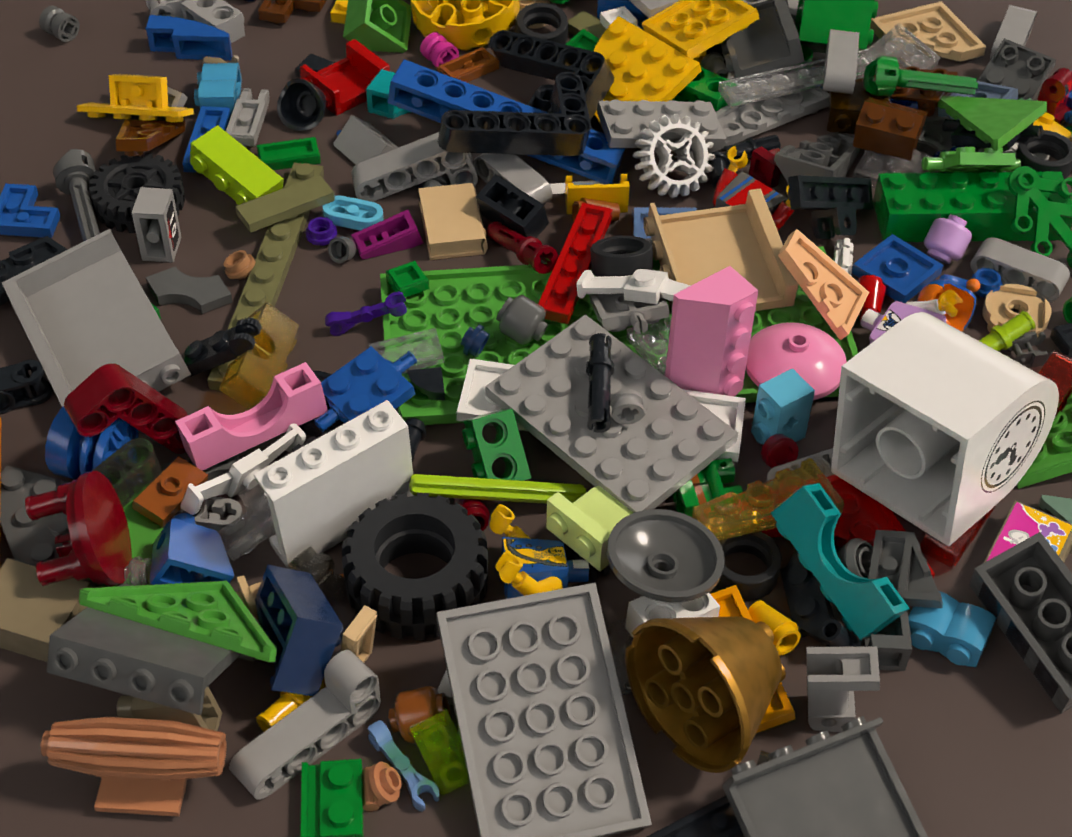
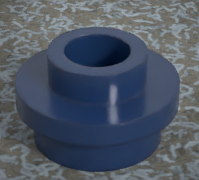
M481 324L475 329L469 327L463 336L460 344L464 346V355L469 356L471 354L478 357L484 349L490 334L484 331L485 327Z

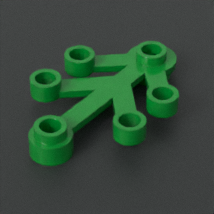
M1021 166L1016 168L1008 178L1009 190L1016 196L1014 218L1010 223L1012 231L1022 235L1032 228L1033 220L1028 215L1030 200L1037 209L1034 243L1031 245L1030 251L1046 257L1052 253L1053 246L1048 240L1050 225L1069 249L1067 262L1072 268V230L1061 218H1072V204L1048 201L1041 193H1058L1064 199L1072 198V193L1067 192L1065 189V184H1069L1072 188V178L1069 177L1063 181L1039 178L1037 172L1030 167ZM1022 177L1028 180L1029 186L1022 183ZM1018 219L1025 222V229L1019 227ZM1038 244L1044 246L1045 254L1038 251Z

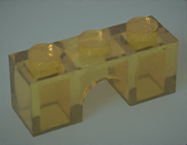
M268 302L249 316L260 321L259 323L262 326L259 335L254 336L256 343L252 352L247 350L228 365L219 387L220 391L248 410L255 407L265 398L272 386L274 376L286 371L288 364L285 361L297 342L295 335L299 324Z

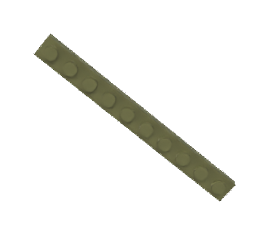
M294 163L284 188L321 175L323 178V166ZM311 210L268 226L255 259V266L249 274L228 329L235 327L240 319L253 317L260 321L261 331L259 335L254 336L256 343L251 352L248 351V353L238 356L237 359L212 368L207 380L209 389L243 393Z

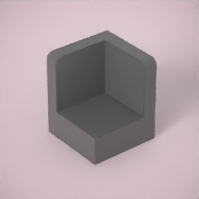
M908 612L903 613L897 618L894 627H885L877 634H871L870 637L863 639L864 647L877 646L879 670L905 671L912 651Z

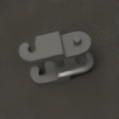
M1035 331L1027 332L1012 342V347L1007 349L1015 352V361L1022 365L1030 364L1031 367L1052 364L1056 361L1057 354L1053 351L1049 357L1047 351L1033 350L1032 346L1039 345L1046 338L1044 332H1040L1037 337ZM1022 349H1027L1029 352H1022Z

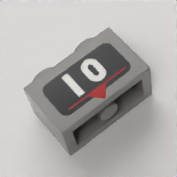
M140 187L132 210V217L142 261L173 263L181 240L173 190Z

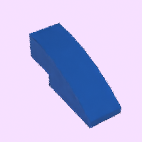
M159 15L149 16L146 31L150 51L175 52L176 59L202 60L208 56L231 60L233 57L230 34L225 31L184 18Z

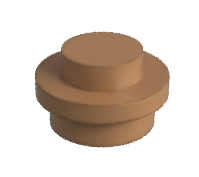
M244 250L236 251L230 254L224 261L225 274L230 279H244L249 276L255 266V259Z

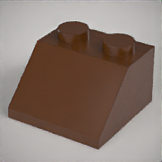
M868 98L864 101L856 123L853 146L911 161L928 112Z

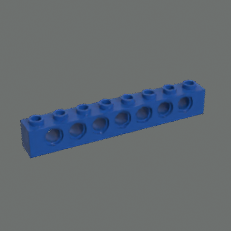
M405 59L391 79L387 102L441 123L442 115L449 110L547 113ZM590 129L585 151L580 155L528 156L602 184H612L621 165L626 148H609L605 134Z

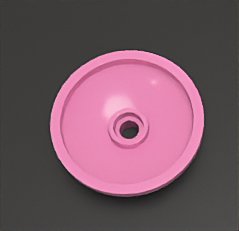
M780 323L760 330L750 339L746 372L750 379L759 387L760 384L793 368L815 390L813 400L831 394L840 386L841 367L847 360L841 346L826 332L803 323Z

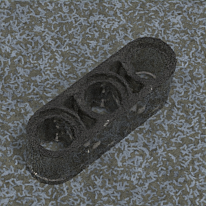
M140 438L127 442L92 470L99 471L106 476L114 487L123 508L134 500L162 472L153 445L148 440Z

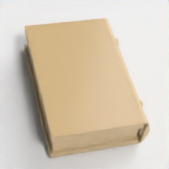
M472 183L418 188L420 197L419 207L430 260L476 256L486 253L488 249L487 232L483 226L479 204L476 199V191Z

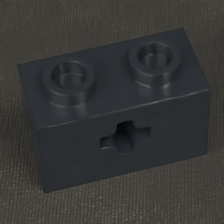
M496 174L476 196L482 216L492 222L499 221L524 237L532 236L537 238L549 224L544 204Z

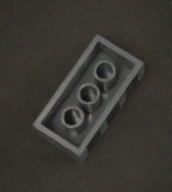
M1039 532L974 568L969 586L986 610L996 617L995 622L1062 714L1072 708V573L1042 533Z

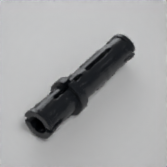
M597 333L589 338L590 359L586 363V373L589 376L587 427L589 430H592L594 427V432L602 433L611 428L610 377L614 374V363L611 360V337L609 335L606 337L604 333Z

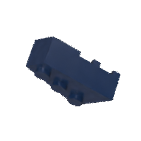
M267 565L255 602L259 624L277 649L275 662H271L274 663L275 674L270 679L271 690L314 696L319 692L324 678V670L331 659L334 648L338 647L342 641L343 624L311 573Z

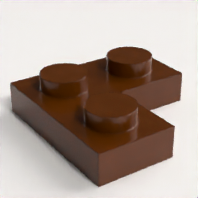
M264 0L258 10L259 20L285 24L294 8L308 12H321L327 0Z

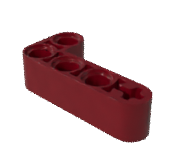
M114 363L102 365L65 398L64 408L76 430L82 436L92 437L98 435L116 419L121 418L174 453L182 454L186 452L175 421L188 416L187 412L120 365Z

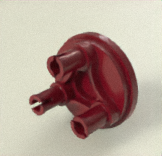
M99 471L83 473L78 479L59 485L57 490L35 496H27L25 499V509L29 518L33 521L62 512L67 515L69 533L56 535L55 544L62 543L63 545L56 547L60 558L40 561L36 564L37 578L42 583V586H48L49 584L72 578L76 581L90 578L96 584L108 586L122 584L127 580L132 562L129 528L120 499L105 475Z

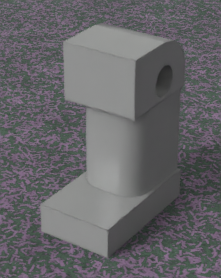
M877 646L806 647L809 726L816 731L843 732L841 726L856 719L854 691H880Z

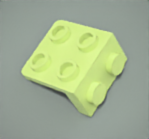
M600 486L593 487L574 503L557 492L547 499L546 528L600 572L609 565L607 544L611 531L620 520L633 512Z

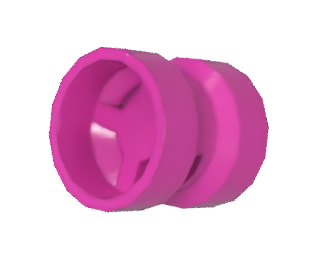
M433 32L426 36L420 46L422 56L432 61L436 68L459 57L457 47L447 42L446 38L438 32Z

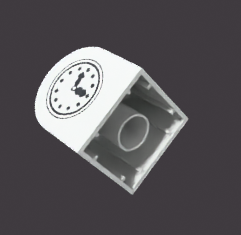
M926 312L911 314L842 365L831 472L945 545L950 546L998 504L1017 485L1030 468L1052 427L1059 401L1058 387L1050 379Z

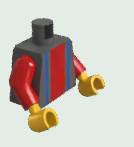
M736 146L731 147L727 153L730 165L728 169L724 168L716 185L712 201L713 206L719 208L746 204L748 190L761 189L777 231H779L795 211L791 209L789 198H786L743 171L737 174L738 169H742L747 165L748 157L744 150L741 158L734 159L737 149ZM788 184V186H787V188H786L787 194H788L789 184Z

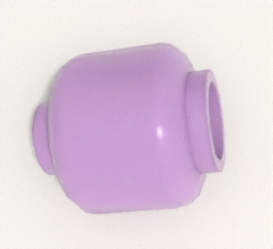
M951 214L948 219H935L924 240V245L928 249L927 254L946 264H950L951 261L960 260L972 239L971 232L965 227L967 222Z

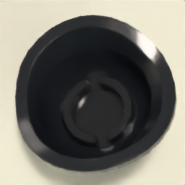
M304 79L290 80L283 88L277 102L278 115L283 124L297 131H306L318 126L326 110L324 93L319 87Z

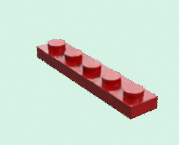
M582 202L538 302L546 311V320L564 324L569 323L579 299L577 296V281L584 270H591L590 248L593 243L604 239L612 220L613 209Z

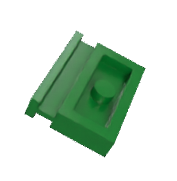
M362 759L320 761L318 765H308V762H302L301 837H364Z

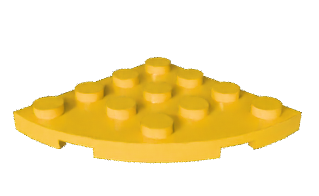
M620 16L609 25L594 48V52L604 56L614 75L613 84L603 101L647 100L667 102L680 93L702 71L699 62L687 57L685 54ZM596 111L594 115L601 125V122Z

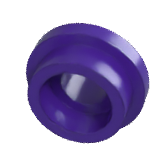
M317 217L309 222L306 228V238L314 245L324 246L329 244L332 239L337 238V228L330 219Z

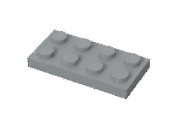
M647 100L598 101L596 111L609 148H639L635 145V142L638 139H644L640 134L641 130L649 129V122L653 120L659 122V117L663 115L670 119L673 114H679L680 120L685 116L690 117V126L695 122L701 123L698 132H709L704 140L706 143H714L712 148H724L726 136L711 102H677L673 100L667 102ZM664 132L660 137L675 143L682 136L674 132Z

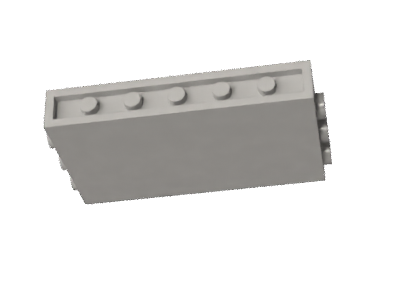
M110 229L2 282L62 407L69 393L96 369L105 364L114 363L120 365L158 392L191 375Z

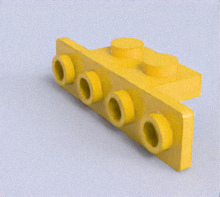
M109 75L110 103L90 102L76 105L77 111L88 112V117H106V113H111L114 119H130L131 115H139V120L144 121L157 120V116L165 117L166 122H183V117L194 114L193 108L168 107L167 77Z

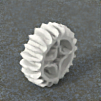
M679 114L671 115L670 119L663 115L659 117V122L656 120L649 122V129L645 128L640 132L644 139H638L635 142V145L641 149V151L633 153V157L641 159V163L636 164L635 169L644 170L640 180L650 179L648 189L653 190L658 187V195L662 196L667 192L670 198L677 197L679 193L681 196L689 195L690 190L697 191L700 188L699 182L705 183L708 180L704 172L708 173L714 169L707 163V161L715 158L714 154L708 153V149L712 148L714 143H706L704 140L709 132L699 133L698 130L701 123L695 122L690 126L691 120L688 116L680 120ZM664 132H674L682 137L673 143L662 139L660 136ZM690 146L693 151V159L690 157L689 154ZM676 150L675 152L677 153V156L675 157H677L678 160L672 162L673 160L671 159V156L673 155L670 153L671 151ZM654 151L657 153L659 157L658 166L655 162ZM674 169L688 174L683 180H673L666 177L667 173L672 172Z

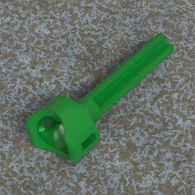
M879 56L865 67L863 78L864 89L873 95L888 97L894 93L896 86L975 95V89L978 88L976 78L899 69L897 58L889 56Z

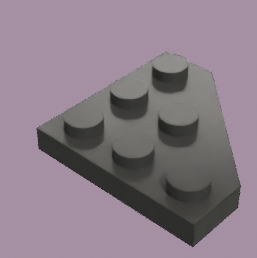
M6 465L1 472L0 524L14 560L36 566L40 561L60 558L56 547L63 545L62 543L55 544L56 535L69 533L67 515L62 512L33 521L26 512L25 499L27 496H35L57 490L59 485L70 482Z

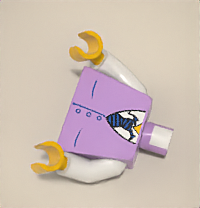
M947 290L938 299L906 303L895 301L884 315L868 309L861 319V327L871 331L869 336L871 344L902 319L914 313L926 312L946 323V316L944 314L947 313L950 317H955L958 310L954 305L962 303L963 300L954 290Z

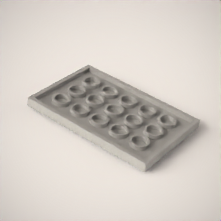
M586 314L485 386V395L501 409L513 408L515 419L520 425L593 486L603 488L633 513L655 509L735 444L738 438L737 431ZM597 333H604L606 337L609 335L612 339L611 360L614 363V374L610 377L611 398L619 391H637L643 397L642 406L645 413L643 418L636 423L621 424L612 418V407L610 406L611 428L602 433L594 432V427L592 430H589L587 427L589 376L586 373V363L590 359L589 338Z
M596 583L437 612L436 618L480 837H604L650 827L652 823Z

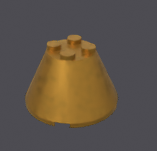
M740 616L655 618L639 625L631 633L634 638L632 645L626 648L625 664L634 698L655 734L663 731L677 746L672 752L686 763L702 771L722 773L739 764L750 747L778 684L786 677L785 668L781 664L778 651L773 644L774 635L770 627L764 622L754 623Z

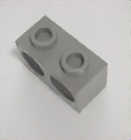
M186 0L181 3L184 19L201 22L229 33L231 43L245 36V19L242 12L224 0Z

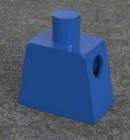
M181 513L170 519L155 539L150 572V584L152 585L228 581L230 583L234 578V572L220 534L214 529L196 525L195 517L189 513Z

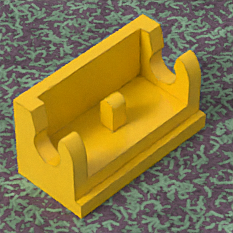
M627 174L620 175V184L574 185L572 183V175H566L565 203L567 214H572L573 203L580 201L581 198L618 203L620 213L628 212L630 185L629 181H627Z

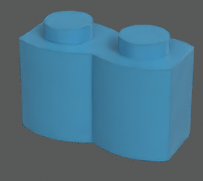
M239 63L204 64L202 72L197 73L199 89H194L195 106H200V108L201 106L230 108L232 114L242 88Z
M941 591L939 592L942 597L943 608L913 606L908 619L911 644L921 650L940 652L956 665L977 667L996 620L992 613L976 605L959 603L956 599Z

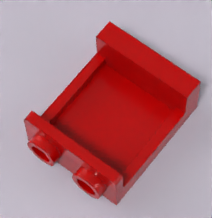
M356 39L346 43V58L318 72H315L306 64L300 66L301 79L307 80L321 89L326 98V108L336 116L367 101L366 88L381 69L390 71V65Z

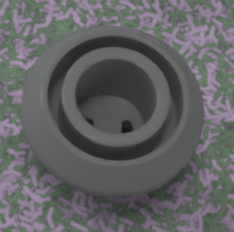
M853 538L840 547L836 553L842 564L849 571L857 576L868 579L873 546L861 538Z

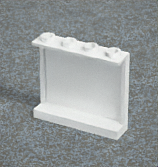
M388 400L253 474L267 494L276 532L274 536L269 538L271 546L287 569L294 570L347 538V531L351 524L355 521L359 522L358 516L366 509H375L377 502L385 498L391 501L396 499V495L407 493V497L413 496L409 490L410 478L413 475L409 428Z

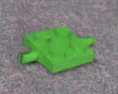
M975 147L956 148V151L940 152L939 158L924 157L921 166L923 170L934 173L1014 171L1016 168L1021 167V161L1016 159L1015 153H1003V148H1000L998 151L992 148H985L984 152H975Z

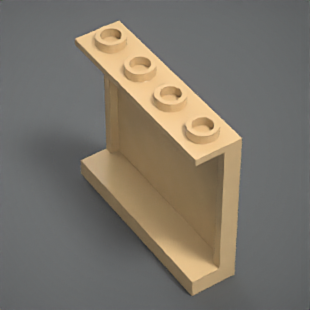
M761 189L748 190L746 204L659 215L655 203H650L648 217L644 218V230L646 236H651L654 260H659L661 265L660 271L668 272L669 279L693 285L731 266L758 290L756 311L794 305L799 284L778 257L783 243ZM668 300L669 306L672 310L673 301Z

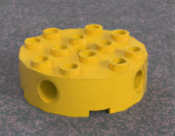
M410 0L413 22L424 37L433 32H438L446 38L447 42L452 43L457 49L470 50L474 47H482L489 44L493 34L501 30L508 31L515 24L520 10V0Z

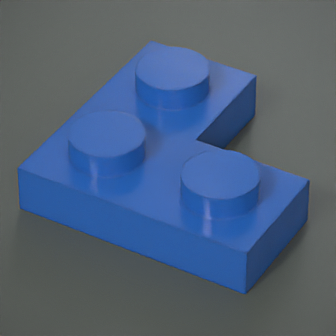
M5 183L0 195V235L48 236L52 238L60 220L59 209L56 207L34 206L38 197L36 185Z

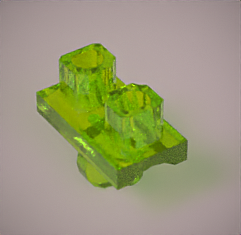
M447 708L409 727L442 796L469 783L460 735Z

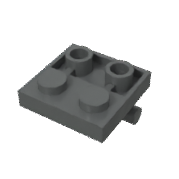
M1004 38L978 81L1018 89L1017 100L1021 97L1024 100L1031 97L1034 101L1041 90L1043 82L1049 78L1050 73L1055 67L1056 59Z

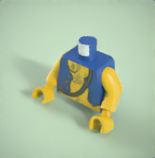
M499 504L491 514L489 526L494 533L505 534V537H502L501 557L495 565L503 581L505 599L568 588V582H588L589 564L586 560H567L562 542L531 539L519 526L513 527L510 525L515 515L507 506Z

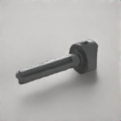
M70 149L54 166L53 176L56 187L61 192L72 196L84 242L100 234L89 194L90 179H93L92 175L96 169L89 153L80 149Z

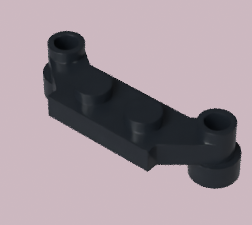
M795 549L787 567L780 569L791 618L797 624L801 638L810 636L826 645V647H861V641L857 635L834 619L831 603L821 592V584L814 574L801 564L798 558V551Z

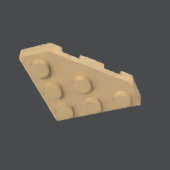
M942 1L871 19L870 29L874 30L877 37L886 44L959 62L984 56L986 46Z

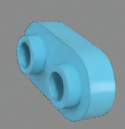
M335 196V201L323 205V216L330 219L335 226L363 230L384 220L382 207L371 201L346 196Z

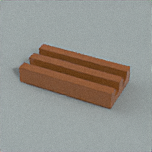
M481 47L437 66V72L468 83L499 69V60Z

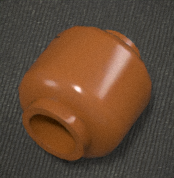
M425 686L398 693L395 699V707L389 709V721L393 732H400L402 738L408 743H416L442 736L446 725L451 724V710L446 694H439L433 686Z

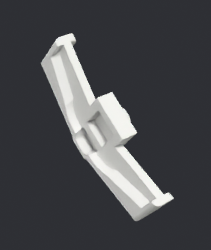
M637 269L633 275L594 277L591 270H584L577 281V296L584 298L586 294H624V300L657 304L660 298L673 301L674 294L691 285L673 281L668 278V272Z
M293 423L289 425L283 437L265 450L257 449L233 463L228 473L198 486L190 483L181 502V509L194 515L199 512L202 502L206 499L222 494H227L232 498L245 489L250 490L259 483L253 474L265 468L285 450L292 453V449L296 445H303L306 434L297 424Z

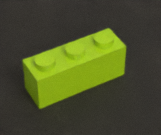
M215 126L191 142L190 164L198 173H202L211 180L218 190L224 191L234 199L237 205L283 189L284 179L220 126Z

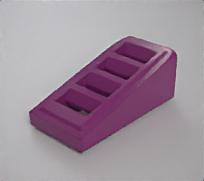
M408 209L351 235L362 260L424 244ZM383 237V240L377 241V238ZM370 240L372 245L366 247L364 241Z

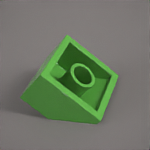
M348 0L343 38L348 41L356 39L370 51L404 53L408 48L412 8L403 0Z

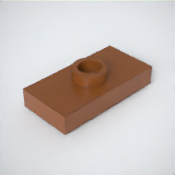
M178 456L133 500L132 509L163 528L181 509L180 505L188 485L192 483L194 486H198L207 482L208 474Z

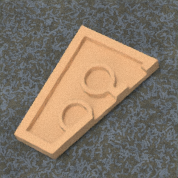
M796 229L788 236L778 257L839 340H842L849 335L868 297L869 291Z

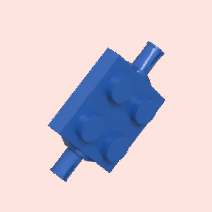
M370 346L321 382L325 401L329 404L330 409L314 420L316 426L324 432L338 420L346 423L386 400L390 402L394 409H397L416 394L413 385L402 376L403 372L417 363L415 356L408 351L393 363L384 359Z

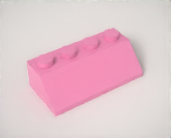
M731 266L674 294L665 376L681 389L736 396L743 388L758 290Z

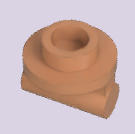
M378 762L363 768V810L368 812L377 811L381 805L390 804L399 798L402 783L400 775L395 768L385 762Z

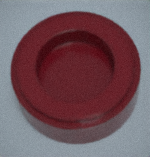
M775 434L769 437L763 444L761 450L762 460L770 468L795 461L798 457V446L788 436Z

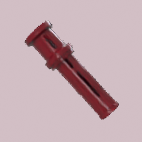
M499 221L489 224L486 230L487 237L515 253L521 263L524 265L531 264L533 269L540 274H546L553 270L558 259V253L552 246L542 245L541 241L536 237H524Z

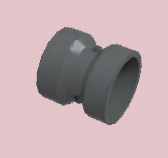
M48 6L43 10L39 19L41 29L48 34L54 35L62 42L72 41L79 32L80 23L78 19L69 13H65L57 6Z

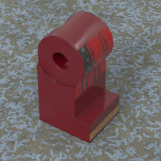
M1059 68L1043 82L1037 101H1047V113L1054 116V121L1061 126L1066 122L1064 114L1072 110V108L1066 106L1069 94L1072 91V71L1067 68Z

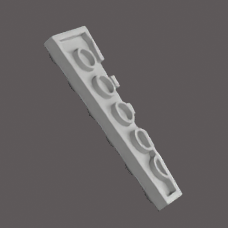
M792 69L786 71L771 81L778 80L786 92L790 93L773 96L764 84L760 88L768 98L753 101L752 97L746 94L744 95L746 103L735 100L715 112L726 136L725 146L733 145L805 115L817 113L819 110L829 106V93L823 91L818 86L813 87L806 84L804 85L807 89L793 92L785 79L782 78L797 75L802 83L807 81L810 85L812 84ZM690 148L689 154L690 157L693 159V151L692 148ZM709 148L708 153L718 151L721 148Z

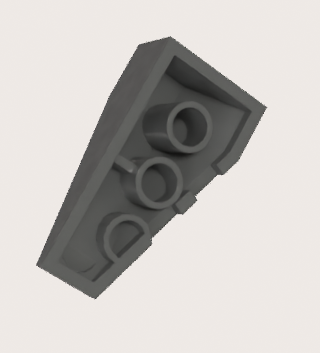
M833 132L817 137V142L802 141L799 148L796 149L792 145L784 146L775 154L774 161L787 182L788 177L797 175L845 177L861 148L853 146L854 136Z

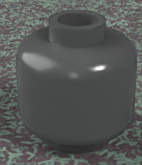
M519 295L514 299L509 297L496 318L500 322V332L521 345H527L532 339L539 341L549 325L544 322L546 317L545 309L523 295Z

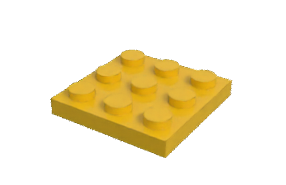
M679 0L643 21L642 26L645 32L693 59L699 57L704 51L714 45L724 42L726 38L736 32L746 29L751 23L759 19L756 8L742 0Z

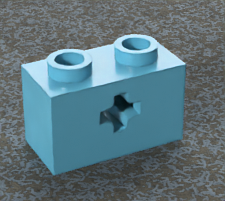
M793 368L759 385L751 432L760 444H764L769 437L775 434H784L795 442L806 436L815 390Z

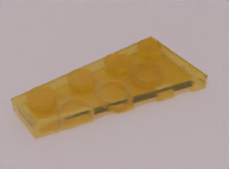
M808 458L801 461L800 468L791 471L787 467L776 472L775 478L765 483L757 480L748 484L747 490L739 494L729 492L694 507L692 518L705 525L718 540L777 528V522L771 515V512L805 485L820 483L841 513H843L844 501L814 460Z

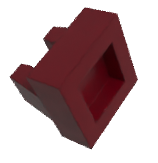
M761 146L753 150L749 175L772 189L778 186L780 174H782L774 161L775 154L780 149L766 150Z

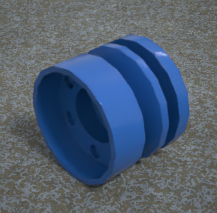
M63 406L55 416L48 432L45 445L47 467L53 474L74 480L78 479L83 473L99 471L106 476L115 489L132 468L139 444V430L118 418L100 434L85 437L78 433Z

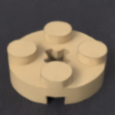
M1005 284L1000 286L999 291L993 293L990 291L987 294L982 312L985 321L988 323L987 330L991 333L990 329L992 327L1003 325L1024 310V312L1026 311L1032 317L1036 328L1029 332L1035 331L1038 337V334L1043 332L1048 326L1052 312L1051 306L1046 298L1043 303L1041 299L1036 297L1037 291L1028 286ZM1017 309L1019 313H1015L1012 310Z

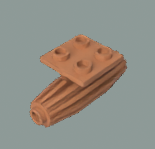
M99 717L55 722L52 725V729L46 730L43 734L41 753L43 756L48 757V763L52 766L102 777L94 806L95 811L179 817L187 779L220 776L225 765L227 741L224 732L177 721Z

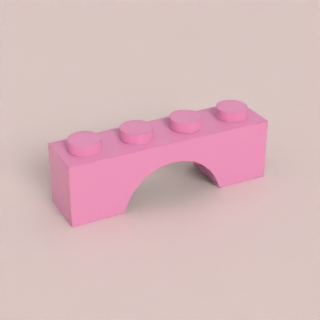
M304 362L274 376L268 394L259 404L248 411L235 415H224L215 412L207 406L175 422L186 453L195 467L203 471L287 432L289 425L293 423L300 426L327 412L328 409L320 380L309 365Z

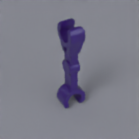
M398 291L388 295L385 302L373 306H363L360 310L354 312H330L325 316V325L327 327L330 326L332 336H340L360 322H370L373 318L389 313L392 316L399 317L407 312L406 298L402 292Z

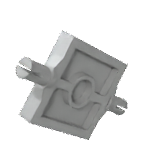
M589 294L591 306L601 327L606 331L618 332L633 325L634 331L641 334L640 328L644 333L648 329V324H654L660 319L670 317L668 304L664 298H660L657 304L624 300V294Z

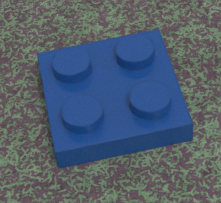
M892 234L853 264L852 274L859 278L865 275L880 277L886 286L885 294L895 301L906 303L928 283L941 275L943 264Z

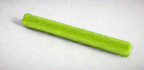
M413 474L409 484V490L413 496H417L418 492L428 493L429 497H437L439 495L445 498L547 504V499L557 492L572 503L587 493L586 488L581 484Z

